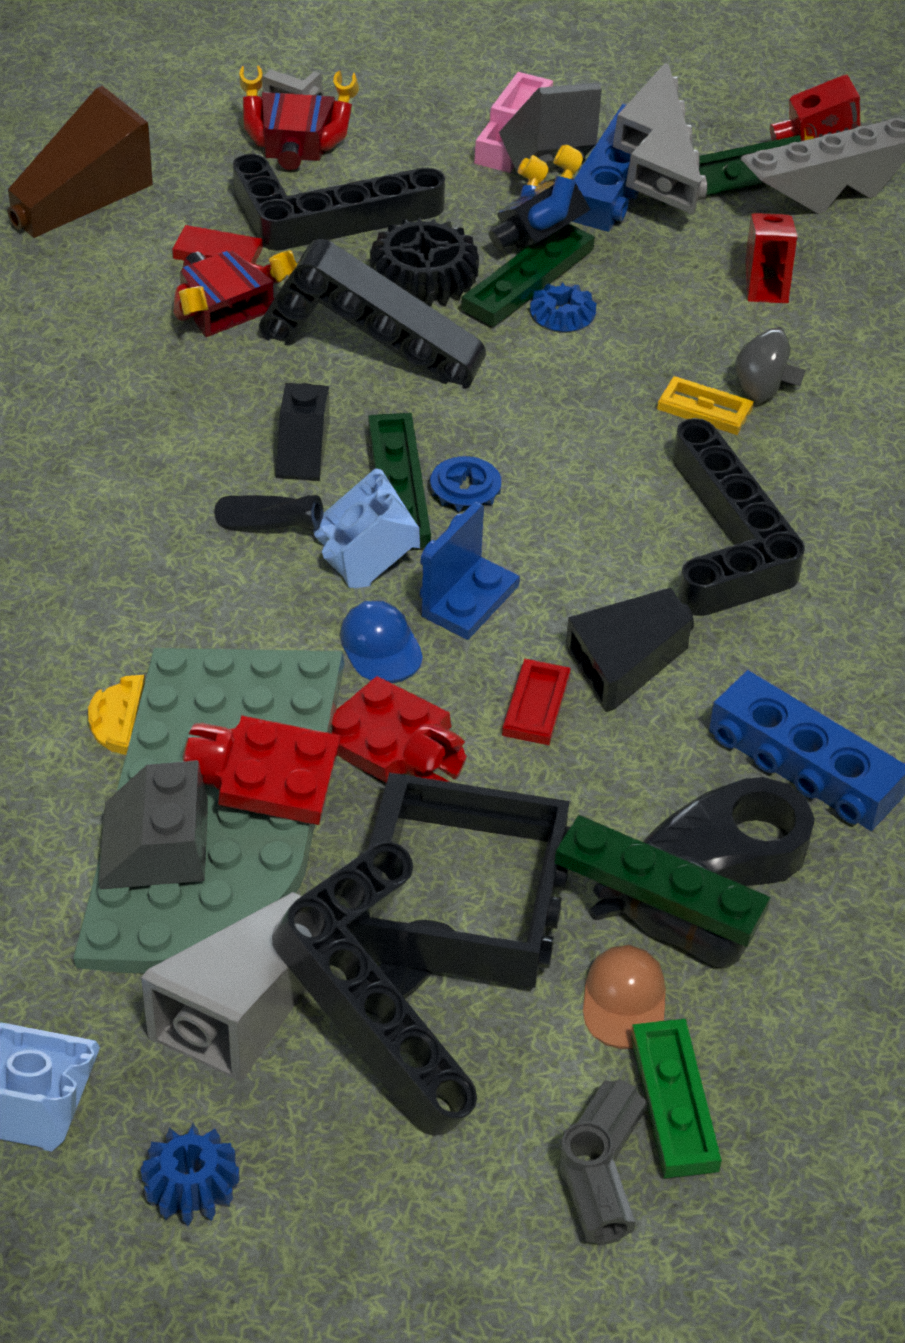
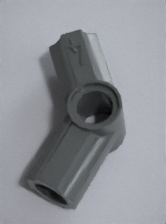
M619 1078L616 1081L605 1080L580 1120L565 1131L561 1144L560 1176L569 1188L586 1242H594L599 1246L619 1242L621 1238L634 1232L635 1220L614 1161L645 1113L647 1101L640 1096L635 1086ZM586 1155L595 1160L585 1161L577 1158V1156Z

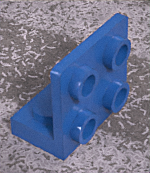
M474 502L463 514H457L452 519L448 529L436 541L432 540L426 545L420 559V563L423 566L422 586L419 594L422 599V617L466 640H469L519 587L520 583L519 575L482 557L484 505L478 502Z

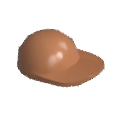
M631 945L610 947L596 957L586 978L583 1004L585 1025L593 1037L607 1046L618 1049H633L631 1040L632 1024L664 1021L666 987L660 963L647 950Z

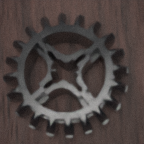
M418 217L416 222L410 223L407 220H402L401 226L392 224L388 226L387 232L378 233L377 240L372 242L369 267L425 302L428 306L431 307L433 302L438 300L439 303L446 307L450 297L460 301L463 292L467 293L470 291L471 286L476 283L479 271V254L477 253V247L473 244V237L465 235L464 228L453 229L451 222L440 224L437 223L435 218L429 222L422 221Z

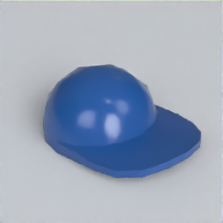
M364 601L349 610L343 620L339 636L342 647L350 662L362 677L371 681L378 676L390 683H397L412 677L420 669L423 659L421 648L407 624L405 615L394 605L385 601Z

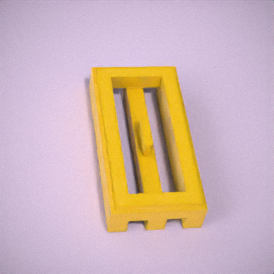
M673 376L658 401L657 410L685 419H704L715 426L716 429L738 435L741 426L744 425L748 414L750 415L753 409L754 401ZM677 391V392H680V393H683V394H686V395H689V396L698 398V401H697V400H694V399H691V398H688V397H684V396L675 394V392ZM714 404L721 405L736 410L738 412H731L714 406Z

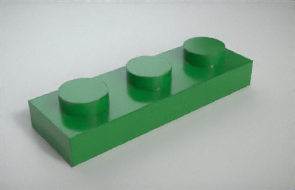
M686 1018L632 1024V1045L645 1100L647 1101L648 1113L664 1179L719 1172L722 1159Z

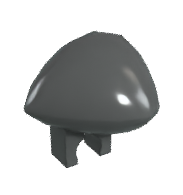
M781 327L771 328L757 335L743 346L736 357V372L741 388L747 399L754 401V406H759L775 396L781 381L801 386L806 370L787 364L791 347Z

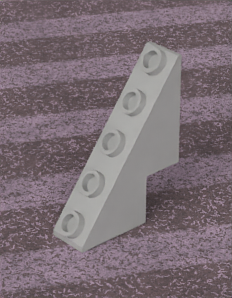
M665 63L618 114L613 147L631 154L626 181L627 187L693 215L696 211L697 201L704 200L706 197L707 181L705 175H700L699 152L697 149L693 150L692 128L691 125H686L685 103L678 98L677 76H672L669 64Z
M892 118L876 124L859 126L843 132L826 134L822 137L793 142L789 145L768 150H760L742 156L741 160L762 182L819 214L827 210L846 185L869 198L877 196L905 162V120Z

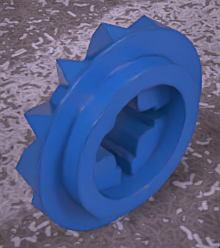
M563 282L557 287L546 284L544 290L534 291L533 300L530 303V313L533 319L545 328L569 332L582 329L594 320L597 303L592 300L591 292L581 291L579 284L572 287L565 286Z
M460 456L447 459L434 468L430 477L432 496L439 497L442 507L454 504L458 512L464 506H471L474 502L493 505L495 496L501 494L502 481L498 470L489 462L476 457ZM469 476L472 485L468 489H460V485Z

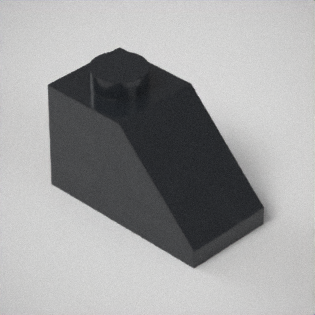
M285 383L279 418L276 478L320 481L330 423L329 386L311 385L308 383Z

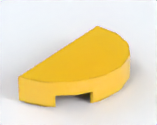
M145 675L121 677L119 684L108 687L104 692H102V689L98 690L88 706V721L91 733L99 744L112 752L127 754L145 685Z

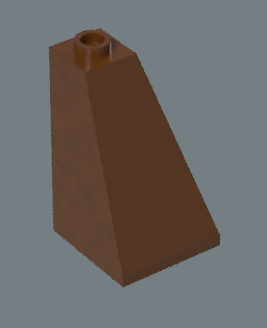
M103 85L96 88L8 188L10 207H8L7 212L12 225L17 230L23 228L29 235L36 238L152 186L153 177L148 122Z

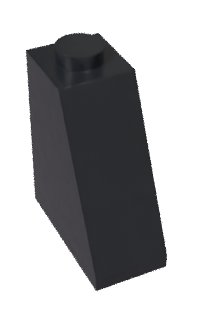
M670 587L568 617L566 648L605 712L615 710L688 649L690 631L694 628V618L689 606L685 603L682 604Z

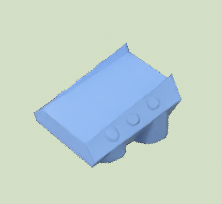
M376 468L326 510L320 528L313 530L315 538L324 545L322 550L324 559L342 575L349 588L371 586V582L412 547L420 549L419 527L384 472Z
M0 1022V1140L41 1147L43 1150L51 1152L65 1140L100 1049L97 1041Z

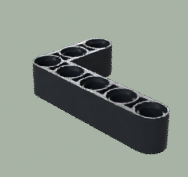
M244 154L237 157L233 162L235 198L257 238L262 239V246L268 250H285L308 245L317 239L331 240L387 228L392 224L401 225L402 220L415 222L418 217L421 220L433 218L440 215L444 210L445 176L440 170L435 168H418L287 196L265 157L258 154Z
M317 239L309 244L259 323V331L265 340L275 339L285 342L284 345H289L297 336L317 304L320 303L439 382L463 385V389L471 386L486 356V349L477 337L336 244L324 239Z
M698 418L682 421L677 428L674 464L734 545L686 561L682 567L678 596L680 602L689 606L692 615L705 616L796 586L799 582L805 545L715 426L704 419Z
M382 841L366 850L298 898L275 926L272 934V943L280 958L414 1124L428 1135H444L452 1131L475 1108L477 1102L476 1088L467 1074L350 932L387 905L412 875L413 862L408 851L392 841ZM374 868L385 873L389 880L381 878ZM335 896L344 898L351 908L342 906ZM295 924L305 926L310 931L312 937L300 933ZM330 966L339 968L344 973L346 980L337 978L332 973ZM365 1009L374 1011L379 1016L381 1024L373 1022L367 1016ZM401 1051L409 1054L414 1059L416 1068L404 1062L400 1054ZM436 1095L442 1096L448 1101L452 1112L443 1109L439 1105Z

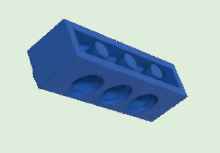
M626 104L621 105L574 178L591 209L572 221L574 223L609 232L616 220L621 222L624 220L630 198L636 199L639 195V191L626 186L631 154L613 147L617 117Z
M749 670L713 702L709 732L714 734L716 740L721 745L740 750L753 758L758 767L763 771L779 774L795 784V787L802 795L808 798H817L834 808L844 821L850 824L858 823L872 832L905 796V764Z

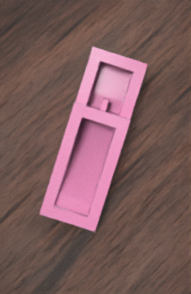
M517 72L491 107L490 122L476 139L474 164L511 173L514 165L500 137L499 131L538 88L552 87L553 80Z

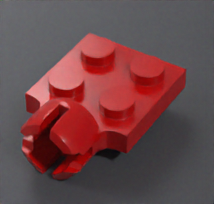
M378 676L341 705L334 713L332 734L340 735L337 756L386 783L389 773L450 782L431 771L438 768L456 780L465 765L467 755L462 747L465 741L462 737L449 730L452 727L450 712Z
M241 715L239 724L232 729L206 723H195L188 734L200 737H189L187 739L183 752V762L199 761L204 785L220 790L218 805L320 825L339 749L340 735Z

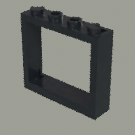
M389 773L368 849L382 841H392L399 844L405 819L547 842L528 938L525 943L380 919L381 909L350 932L374 962L398 966L404 965L410 968L535 988L539 968H550L554 936H548L546 933L547 928H558L562 898L554 896L555 889L565 891L569 869L555 864L554 861L556 849L570 829V826H567L570 801ZM374 868L381 878L389 880L385 873Z

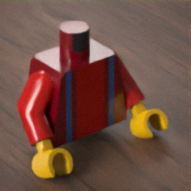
M257 65V78L255 80H248L244 77V66L241 67L239 73L240 87L246 92V96L243 97L244 128L257 146L265 147L266 158H276L284 169L295 170L301 165V160L320 161L324 151L331 150L345 139L352 109L349 99L355 97L359 91L355 73L352 75V82L347 86L341 85V71L335 73L333 82L339 95L338 101H335L334 96L262 92V97L258 96V91L263 83L262 69Z
M225 251L206 258L201 252L189 254L185 258L183 268L180 271L181 285L175 289L173 307L175 317L181 321H186L193 317L201 333L207 338L263 316L274 299L273 286L284 280L286 275H289L297 264L292 251H283L269 258L270 264L266 266L247 262L233 251Z

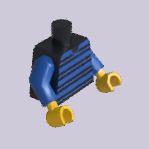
M562 145L553 163L564 169L561 177L556 176L555 179L544 182L542 181L549 169L544 161L535 155H531L530 159L524 158L521 161L518 173L528 179V183L522 186L520 198L497 213L501 224L489 231V237L499 251L502 252L513 244L518 248L534 245L591 210L576 181L573 179V174L577 172L583 161L582 154L569 145Z

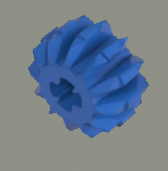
M192 1123L187 1134L180 1136L169 1127L166 1134V1143L151 1141L150 1148L148 1149L149 1159L143 1161L141 1176L142 1181L146 1184L144 1190L147 1201L150 1203V1206L159 1204L160 1214L163 1215L165 1221L175 1215L178 1210H181L182 1220L189 1226L194 1218L193 1211L201 1210L202 1214L212 1221L216 1214L215 1204L230 1207V1203L233 1200L232 1188L237 1187L240 1181L239 1167L236 1166L235 1150L231 1143H221L220 1135L215 1128L200 1136L198 1128Z

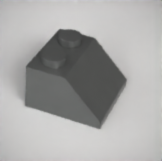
M599 82L541 87L532 94L499 131L517 173L521 161L524 158L530 159L531 155H535L544 161L549 169L561 168L554 164L553 161L562 145H569L582 154V164L584 163L585 156L597 144L602 92Z
M198 760L146 765L105 802L99 872L100 889L205 881L208 798Z

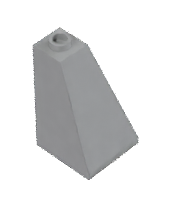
M292 892L147 969L141 977L148 1038L242 1082L306 990L277 954L272 943V934L275 926L289 907L301 896ZM295 924L300 933L312 937L310 931L305 926Z

